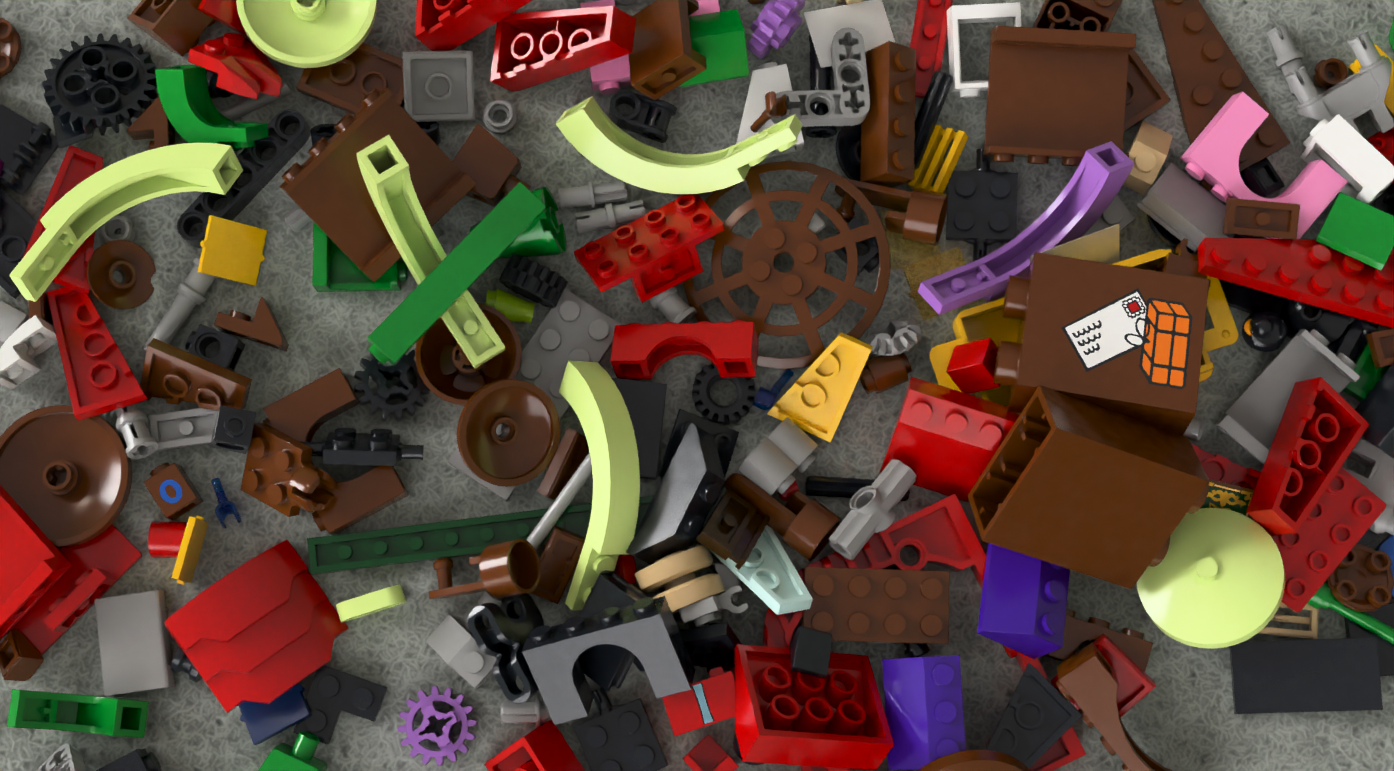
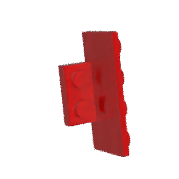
M685 194L656 210L648 212L627 225L618 227L615 231L595 241L588 242L583 247L575 250L574 256L600 292H604L631 279L636 296L643 303L703 272L695 245L724 231L725 227L723 222L698 194Z
M1343 467L1340 468L1297 533L1271 536L1279 549L1284 565L1285 589L1282 602L1293 612H1300L1386 508L1385 502Z
M113 524L99 536L86 543L69 548H58L72 566L12 628L18 629L41 655L95 604L94 599H100L142 557V553Z

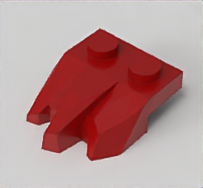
M225 33L224 36L207 40L201 45L190 48L188 62L218 73L216 87L256 100L259 98L260 93L280 97L281 87H283L282 78L265 54L253 43L245 41L244 36L237 33Z

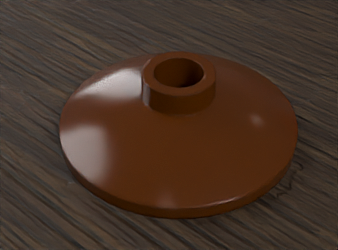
M113 240L98 247L91 255L87 266V280L91 291L103 304L119 310L132 309L146 302L154 291L151 283V278L156 273L154 262L150 255L138 244L127 240ZM115 270L122 274L123 279L120 283L116 282L113 278Z

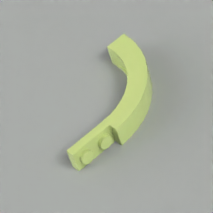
M593 96L564 111L556 122V126L577 151L606 173L639 188L669 194L712 192L744 181L750 167L762 162L768 153L776 149L782 152L792 147L797 142L798 134L803 126L796 114L728 148L704 154H679L648 146L625 133L603 112Z
M387 135L357 152V160L373 203L401 257L419 285L447 255L432 230L417 198L410 177L409 164L390 135ZM468 290L441 317L474 369L505 351V345Z
M182 143L163 146L132 155L96 172L66 193L40 219L46 230L9 276L25 299L36 302L81 244L95 230L119 213L144 201L173 193L198 191L226 195L243 172L235 152L230 145Z
M568 360L559 393L569 402L580 420L589 447L593 475V500L589 528L565 604L573 611L583 609L599 574L606 570L614 571L619 555H629L626 551L634 539L638 519L640 470L632 421L615 382L598 362Z

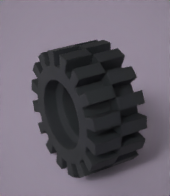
M511 254L499 278V282L504 284L506 288L512 289L514 293L550 308L557 306L568 283L564 277L559 276L555 271H551L550 268L517 254Z
M713 363L708 366L706 364L701 372L697 373L692 389L694 406L701 416L723 425H729L732 422L736 423L746 416L753 406L756 394L754 379L751 377L721 378L718 369ZM729 380L736 386L738 394L733 403L722 406L712 400L710 389L716 381Z

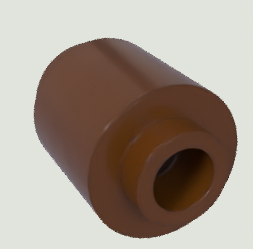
M905 353L893 356L879 355L867 360L859 379L867 394L872 392L879 394L907 382L908 373L912 372Z

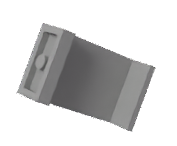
M1306 329L1299 330L1223 413L1215 425L1264 466L1295 382L1322 377L1339 394L1350 382H1356L1361 377L1354 371L1357 365L1340 352L1336 356L1326 347L1330 342L1315 329L1310 333Z

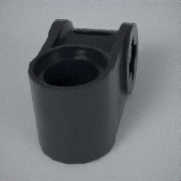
M629 90L615 93L610 100L609 108L610 119L619 128L638 133L642 137L661 143L667 141L668 135L666 131L671 116H675L677 108L660 99L654 101L649 97ZM620 104H628L634 109V112L628 116H622L618 114L616 107ZM660 116L658 124L655 125L657 117Z

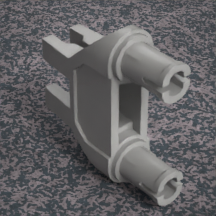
M1368 30L1356 34V38L1353 36L1347 40L1348 45L1351 46L1361 65L1359 71L1324 92L1317 91L1305 66L1294 70L1295 73L1290 72L1284 77L1299 101L1296 110L1300 115L1319 121L1325 118L1330 122L1339 114L1360 134L1353 119L1366 112L1377 131L1381 130L1382 133H1385L1394 128V121L1384 104L1391 76V62L1388 57L1380 56L1369 36Z
M1360 438L1348 457L1367 467L1364 475L1362 476L1350 469L1343 468L1386 503V508L1369 529L1376 534L1387 532L1394 536V458H1391L1377 446Z

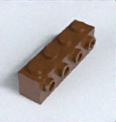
M888 41L865 52L870 109L866 119L861 123L860 181L895 188L914 180L916 49Z

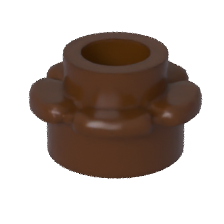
M1339 59L1321 60L1315 66V83L1321 88L1325 87L1326 90L1348 77L1347 67ZM1328 72L1333 74L1332 78L1327 76Z

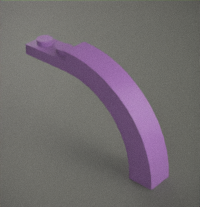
M1112 141L1086 150L1079 167L1069 183L1048 209L1028 228L996 251L971 263L922 281L918 293L938 315L984 298L988 303L1005 296L1009 275L1027 278L1030 269V256L1034 255L1035 252L1040 253L1081 238L1115 198L1135 163Z

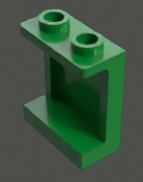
M313 221L312 286L317 292L401 291V281H407L408 267L404 260L401 261V257L378 280L373 282Z

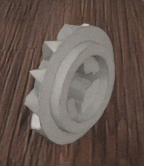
M902 317L893 321L889 319L886 323H878L877 328L870 329L865 342L873 346L871 351L873 354L884 356L898 355L908 351L921 339L920 326H917L915 320L906 321Z

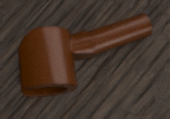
M774 91L768 92L765 95L766 109L750 126L753 132L756 133L772 117H782L787 113L785 94L780 98H776Z

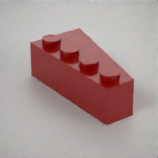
M417 0L415 37L431 51H452L532 0Z
M615 6L511 13L497 22L490 82L511 92L521 91L630 54L633 51L636 18Z
M1322 377L1295 382L1246 511L1271 536L1294 534L1299 531L1370 425Z

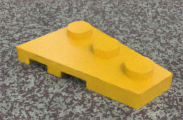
M840 332L773 405L767 414L781 421L788 417L801 430L831 443L873 346Z

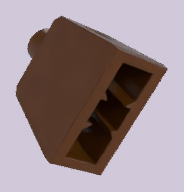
M477 124L452 162L462 172L468 173L477 183L466 196L495 207L503 195H507L519 182L528 190H530L531 186L516 177L522 168L520 160L486 129Z

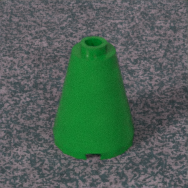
M547 187L531 191L546 206L543 213L498 259L510 258L511 254H517L521 257L554 256L567 250L563 223L559 225L555 211L559 209L552 193ZM478 222L477 224L471 226V227H470V232H471L480 222Z

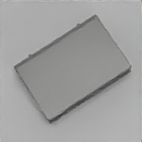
M1172 162L1137 204L1140 209L1150 215V217L1180 241L1184 238L1188 239L1187 246L1194 252L1204 238H1233L1235 235L1223 233L1226 205Z
M152 590L94 599L104 696L112 697L175 687L174 670L171 669L170 633L164 624V621L168 619L167 611L169 610L166 606L165 590Z

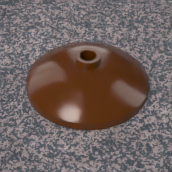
M518 379L494 381L479 389L463 408L457 427V444L466 466L478 478L497 486H517L537 477L552 461L560 440V420L549 396L539 387ZM503 423L504 431L502 434L497 435L496 428L499 424Z

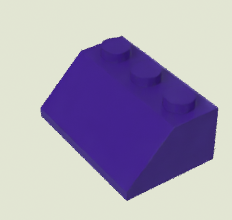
M988 543L977 633L1033 659L1063 648L1070 569Z
M960 655L883 659L885 715L894 742V746L887 754L888 770H920L938 758L966 751Z

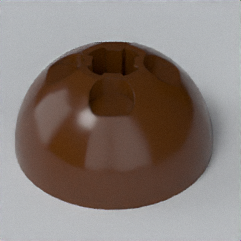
M482 303L477 304L506 348L505 351L475 369L463 368L464 366L472 367V364L442 318L416 342L415 361L422 381L437 397L451 404L465 406L468 400L485 385L502 379H515L520 368L521 343L516 329L504 314Z

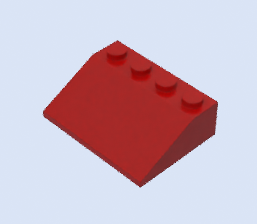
M911 376L879 474L892 459L900 460L917 475L913 485L947 496L956 494L958 499L969 502L968 494L1021 413L1008 411V406Z
M736 645L735 731L743 762L864 770L878 769L894 746V742L867 655L831 652L827 676L824 679L792 671L790 649Z

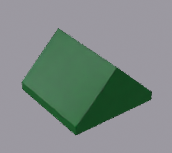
M738 10L690 16L689 25L692 49L706 58L707 69L680 86L687 87L749 77L745 31Z
M1340 192L1333 202L1315 241L1378 270H1382L1394 247V216Z

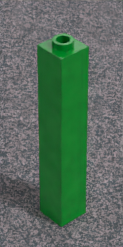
M519 182L368 336L367 341L371 344L368 351L383 365L389 361L394 366L543 213L546 206Z

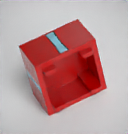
M722 667L711 669L708 672L709 678L693 683L691 690L662 697L674 736L735 717V681L731 671L724 673Z

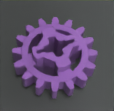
M770 0L751 25L750 29L754 32L752 34L753 37L748 42L747 49L758 58L763 59L765 55L767 56L773 47L777 50L780 46L783 48L803 20L799 15L805 6L806 0Z
M433 686L430 696L425 691L420 690L418 691L420 699L418 702L412 699L406 701L411 708L410 712H400L399 714L401 718L406 720V725L400 726L397 729L399 732L407 733V738L401 744L402 746L411 744L414 747L410 753L412 758L420 753L423 754V764H428L432 757H435L437 766H441L444 764V756H448L452 762L458 760L455 751L459 749L467 753L469 748L464 743L465 740H474L476 738V735L469 732V727L477 725L478 721L468 718V714L474 710V707H463L461 705L465 700L463 694L455 699L452 698V688H447L444 694L440 695L438 686ZM434 701L446 702L455 709L448 713L440 711ZM421 709L424 717L421 726L414 730L415 718ZM434 716L438 720L452 717V720L446 722L447 725L442 727L444 734L441 736L438 732L423 734L424 731L433 725L432 718ZM461 722V733L454 743L451 736L454 725ZM427 739L435 741L439 748H441V751L428 749L420 742Z

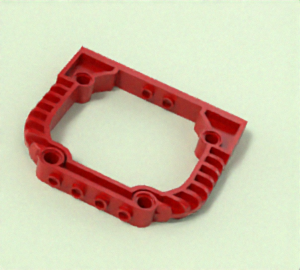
M953 494L891 524L882 532L874 533L853 560L846 559L838 552H834L805 567L885 569L892 566L895 570H921L926 563L959 572L970 566L982 590L986 554L956 494ZM903 547H910L915 550L917 554L915 565L908 566L901 561L900 551ZM804 568L797 572L804 583ZM768 607L763 625V646L790 649L792 634L803 616V610L777 615ZM1002 645L1010 659L1016 657L1023 673L1028 663H1030L1050 683L1038 658L1033 659ZM1071 726L1029 768L1030 771H1054L1086 755L1073 727ZM800 765L802 771H851L847 768Z

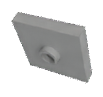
M472 50L402 51L404 109L415 122L475 120Z

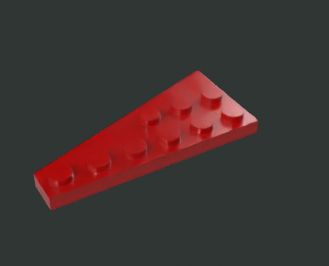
M1204 238L1198 246L1199 274L1394 328V247L1383 269L1378 270L1315 241L1316 239Z

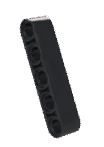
M287 109L278 113L268 124L269 137L255 140V146L245 148L237 156L243 168L240 176L244 173H252V179L248 184L243 186L237 185V178L226 195L203 192L180 216L177 222V230L188 244L196 248H202L200 242L205 238L209 216L212 215L232 221L306 144L310 137V129L304 117L298 111ZM292 123L300 124L298 132L293 135L285 134V129L288 125ZM268 148L276 149V154L273 158L269 160L261 159L263 151ZM228 198V204L223 210L214 211L213 207L218 199ZM197 223L204 224L201 234L194 237L190 236V229L193 225Z

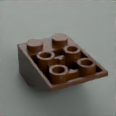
M1045 0L1032 28L1107 32L1122 0Z

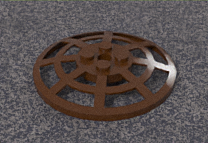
M796 161L768 162L749 169L745 180L752 199L746 201L733 211L724 222V231L710 237V239L715 240L711 259L714 283L695 291L692 278L684 281L683 285L690 307H694L697 310L695 317L698 322H711L705 315L701 304L720 297L724 306L737 320L754 322L758 339L761 333L780 337L804 334L811 354L790 358H777L758 354L757 365L781 370L806 368L826 349L823 346L817 328L834 318L845 306L848 299L866 307L867 310L861 320L847 335L859 340L870 328L882 308L888 290L891 271L890 248L884 226L875 208L865 195L846 178L827 168L811 163ZM790 170L807 172L817 177L808 194L792 190L765 193L759 175L774 171ZM830 182L841 187L855 199L865 212L870 224L850 230L842 216L827 202L821 200ZM735 185L713 191L705 200V203L712 208L720 197ZM786 200L803 203L795 221H776L769 204L774 201ZM756 208L762 227L750 239L731 232L742 217ZM816 209L825 214L834 223L840 234L819 240L817 235L808 228ZM876 237L880 267L874 295L854 286L858 271V253L855 243ZM725 245L743 252L742 271L727 278H723L722 256ZM845 247L847 252V270L845 280L842 281L826 273V254ZM789 254L794 258V266L789 272L781 273L776 270L775 260L779 255ZM748 284L751 290L760 297L752 317L738 307L731 298L730 291ZM820 286L838 294L826 310L812 318L806 300ZM773 304L780 306L793 305L799 324L780 326L765 322Z

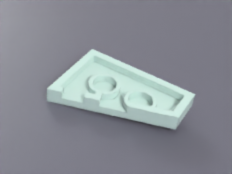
M766 525L748 559L740 569L735 567L736 563L730 558L724 560L711 551L777 615L810 609L813 598L773 529Z

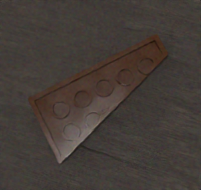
M1152 0L1190 145L1232 95L1244 92L1269 115L1244 144L1239 156V172L1288 146L1290 141L1199 0ZM1204 179L1199 180V184L1207 191L1213 188Z

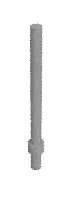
M589 453L526 539L531 543L535 551L592 474ZM485 591L478 600L479 605L494 603L499 605V607L503 602L501 598L492 596L488 591ZM483 615V622H485L487 616ZM467 621V623L464 625V627H465L466 630H468V631L471 633V631H470V629H469V626H468V621Z

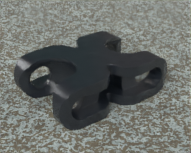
M528 593L504 597L501 600L503 603L500 607L494 603L478 605L471 610L468 616V626L478 647L486 655L495 656L496 661L493 666L494 677L504 695L514 703H523L530 700L539 690L522 653V649L528 634L533 629L543 626L544 620L534 600ZM515 602L518 603L521 608L520 617L515 612ZM483 615L489 619L492 630L484 625ZM517 675L523 683V691L516 684Z

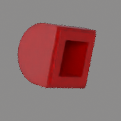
M153 521L148 535L150 556L153 558H177L187 522Z

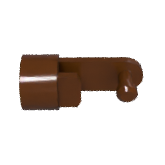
M847 179L865 195L872 205L906 212L905 214L889 210L886 213L885 225L890 232L903 234V239L933 246L938 245L947 213V194L914 188L910 192ZM836 185L835 192L843 197L841 205L836 211L846 223H849L855 216L853 210L856 201L846 191Z
M733 473L726 479V490L729 488L757 508L756 513L762 517L769 516L770 520L767 525L783 537L782 541L809 562L815 559L829 542L828 538L842 521L839 516L815 498L810 500L798 490L789 496L786 505L783 506L751 482L746 476Z
M520 538L490 544L485 547L480 556L469 558L470 565H479L482 581L454 587L451 573L453 561L450 558L436 559L433 567L434 570H437L439 589L429 591L428 593L429 599L456 597L488 591L496 598L530 593L539 583V558L534 547L525 539Z

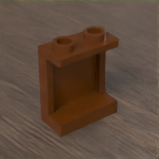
M656 0L632 16L636 18L633 51L629 54L631 86L654 101L707 69L706 58L693 50L691 45L689 15L699 9L698 1Z

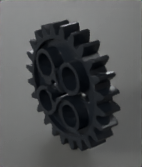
M101 33L98 35L96 42H91L88 36H84V45L81 46L71 41L73 50L69 52L60 49L59 52L62 59L51 58L50 62L53 69H46L44 71L47 78L46 81L42 82L45 90L44 97L53 116L58 115L62 125L70 122L73 131H77L83 125L86 135H90L94 128H98L101 136H104L107 127H112L115 133H119V124L124 123L130 127L132 125L131 118H138L143 113L142 109H147L152 104L151 99L158 98L155 73L157 68L155 63L152 62L150 53H144L140 44L132 47L131 40L128 37L119 43L116 34H113L109 41H105Z

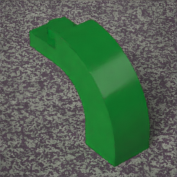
M174 65L155 69L158 94L164 112L175 130L188 143L230 145L233 151L242 150V148L255 146V140L269 137L267 123L232 121L224 117L216 109L209 95L205 68L197 65Z
M12 689L7 727L144 738L149 701Z

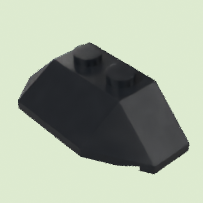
M690 423L626 553L651 565L656 560L680 550L686 551L696 546L698 542L696 539L709 519L726 485L714 436Z

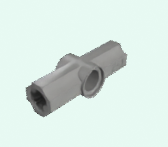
M892 459L871 486L859 489L852 496L849 503L852 510L828 538V544L834 551L846 559L853 560L874 533L884 531L893 523L896 516L894 507L916 481L915 477L917 475L913 470L900 460Z

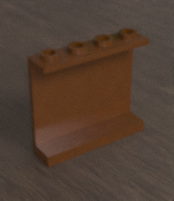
M996 26L993 28L990 38L984 155H993L994 162H1014V157H1028L1027 163L1049 164V159H1062V165L1079 166L1086 150L1110 141L1123 152L1128 54L1130 50L1136 48V34Z
M374 88L360 101L364 107L354 116L351 113L346 114L334 126L337 132L328 141L324 137L317 141L308 151L311 157L302 165L298 162L293 164L282 175L285 182L279 186L373 282L378 280L401 255L368 192L359 168L357 152L390 135L409 164V172L414 190L431 228L477 184L468 173L462 172L397 103L392 97V91L388 88H383L381 91Z

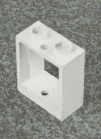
M1020 2L953 5L946 10L949 74L953 77L950 92H960V98L979 97L980 91L988 89V80L962 81L959 24L1006 21V26L1021 27Z
M1339 114L1330 122L1324 118L1309 133L1310 136L1303 142L1306 149L1300 157L1307 164L1314 160L1322 159L1348 181L1340 192L1363 203L1372 204L1394 181V165Z

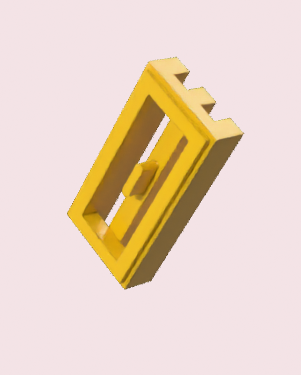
M935 125L919 168L914 170V180L908 183L911 189L918 188L944 193L969 136L965 131L958 130V132H955L952 128L947 127L943 129L942 126ZM951 140H954L946 159H944ZM940 170L938 177L932 187L931 184L933 182V179L937 171Z

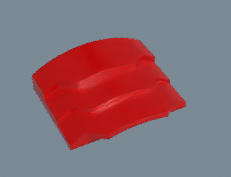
M288 540L273 546L227 574L164 621L165 627L226 713H229L245 701L264 704L273 702L300 681L329 663L334 639L349 629L345 622H340L337 611Z

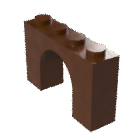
M338 368L263 408L268 417L263 422L300 442H311L321 425L359 404V400L346 375ZM379 465L353 480L335 482L336 489L334 490L322 484V488L334 494V498L324 510L314 511L312 516L321 532L327 530L329 534L336 535L405 498L409 494L394 466Z

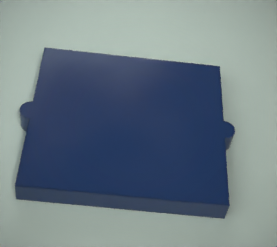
M299 683L270 704L245 701L239 705L242 713L240 720L246 723L254 745H258L312 716L303 695L305 691L304 686L299 685Z

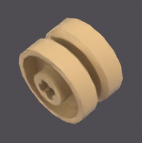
M704 545L667 555L635 573L639 587L643 592H651L664 587V592L652 598L665 596L672 614L678 613L680 608L711 596L720 595L726 591L717 573H709L698 578L695 576L696 573L710 567L713 562L709 549Z

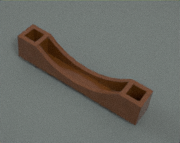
M1093 642L1057 666L1059 680L1056 684L1067 700L1073 698L1080 706L1078 712L1082 715L1083 721L1088 727L1092 728L1095 726L1103 735L1100 737L1102 744L1112 756L1116 753L1124 762L1122 764L1124 771H1172L1149 757L1134 742L1123 725L1116 702L1117 680L1115 671Z

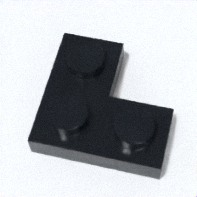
M324 665L315 672L305 699L312 716L297 723L293 733L299 734L300 731L309 732L317 736L320 742L329 744L341 710L375 722L388 687Z

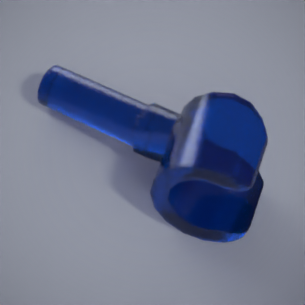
M787 369L773 385L771 391L760 386L753 405L762 410L771 409L781 389L794 373Z
M212 479L211 483L218 502L215 514L221 526L225 529L227 528L224 520L228 514H234L237 522L240 523V513L236 505L226 497L220 479Z

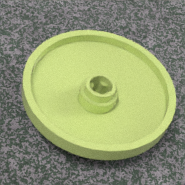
M236 0L242 26L253 44L273 60L298 68L327 66L343 60L352 54L369 35L377 13V0Z
M1201 508L1195 513H1186L1170 535V544L1166 556L1157 566L1147 567L1137 581V590L1149 618L1166 635L1178 642L1193 647L1207 649L1224 648L1248 640L1259 633L1271 621L1283 598L1285 571L1276 543L1257 522L1232 510Z

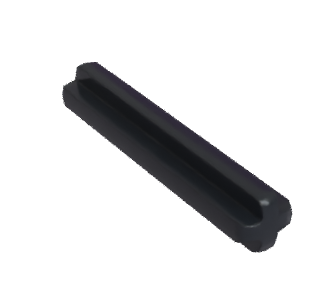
M936 71L934 73L915 121V169L919 168L953 82V77L943 71Z
M808 476L805 483V492L810 496L852 498L859 489L871 486L875 480ZM910 489L906 492V494L902 497L900 501H906L909 499Z

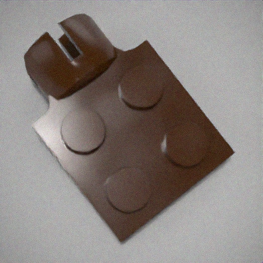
M266 423L254 424L240 490L282 514L291 517L299 515L300 508L309 513L313 512V510H324L334 498V494L323 489L322 484L334 490L336 489V483L329 473L313 464V448Z

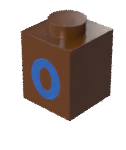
M167 462L159 465L150 472L151 477L143 482L167 519L174 521L203 502V499L182 466L176 463L170 465Z

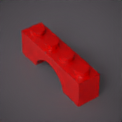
M742 320L721 323L700 321L697 323L681 324L665 322L662 324L630 323L628 325H615L610 361L616 377L619 379H652L656 371L665 362L681 355H698L710 360L718 369L721 378L756 377L759 339L754 322Z

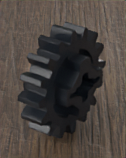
M415 350L409 352L408 355L405 354L394 366H384L371 353V361L362 358L360 366L364 371H355L354 376L355 379L362 381V383L354 386V392L364 394L360 398L359 404L362 406L369 403L371 405L369 411L371 416L379 410L382 412L383 421L387 420L389 414H394L396 420L401 421L402 412L406 411L412 417L415 415L414 404L421 407L425 405L426 401L420 394H429L430 390L423 384L417 370L416 362L414 361ZM410 369L416 379V389L413 388L414 385L408 382L407 374ZM369 376L377 383L378 391L375 396L369 387ZM394 376L398 377V386L394 385L391 389L386 387L387 379L391 380ZM401 399L404 401V403L396 405L387 404L389 400Z

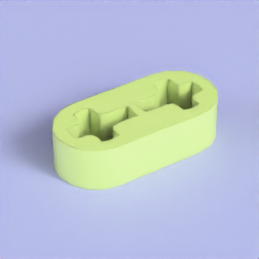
M395 585L336 604L340 622H347L404 604L406 599L402 586Z

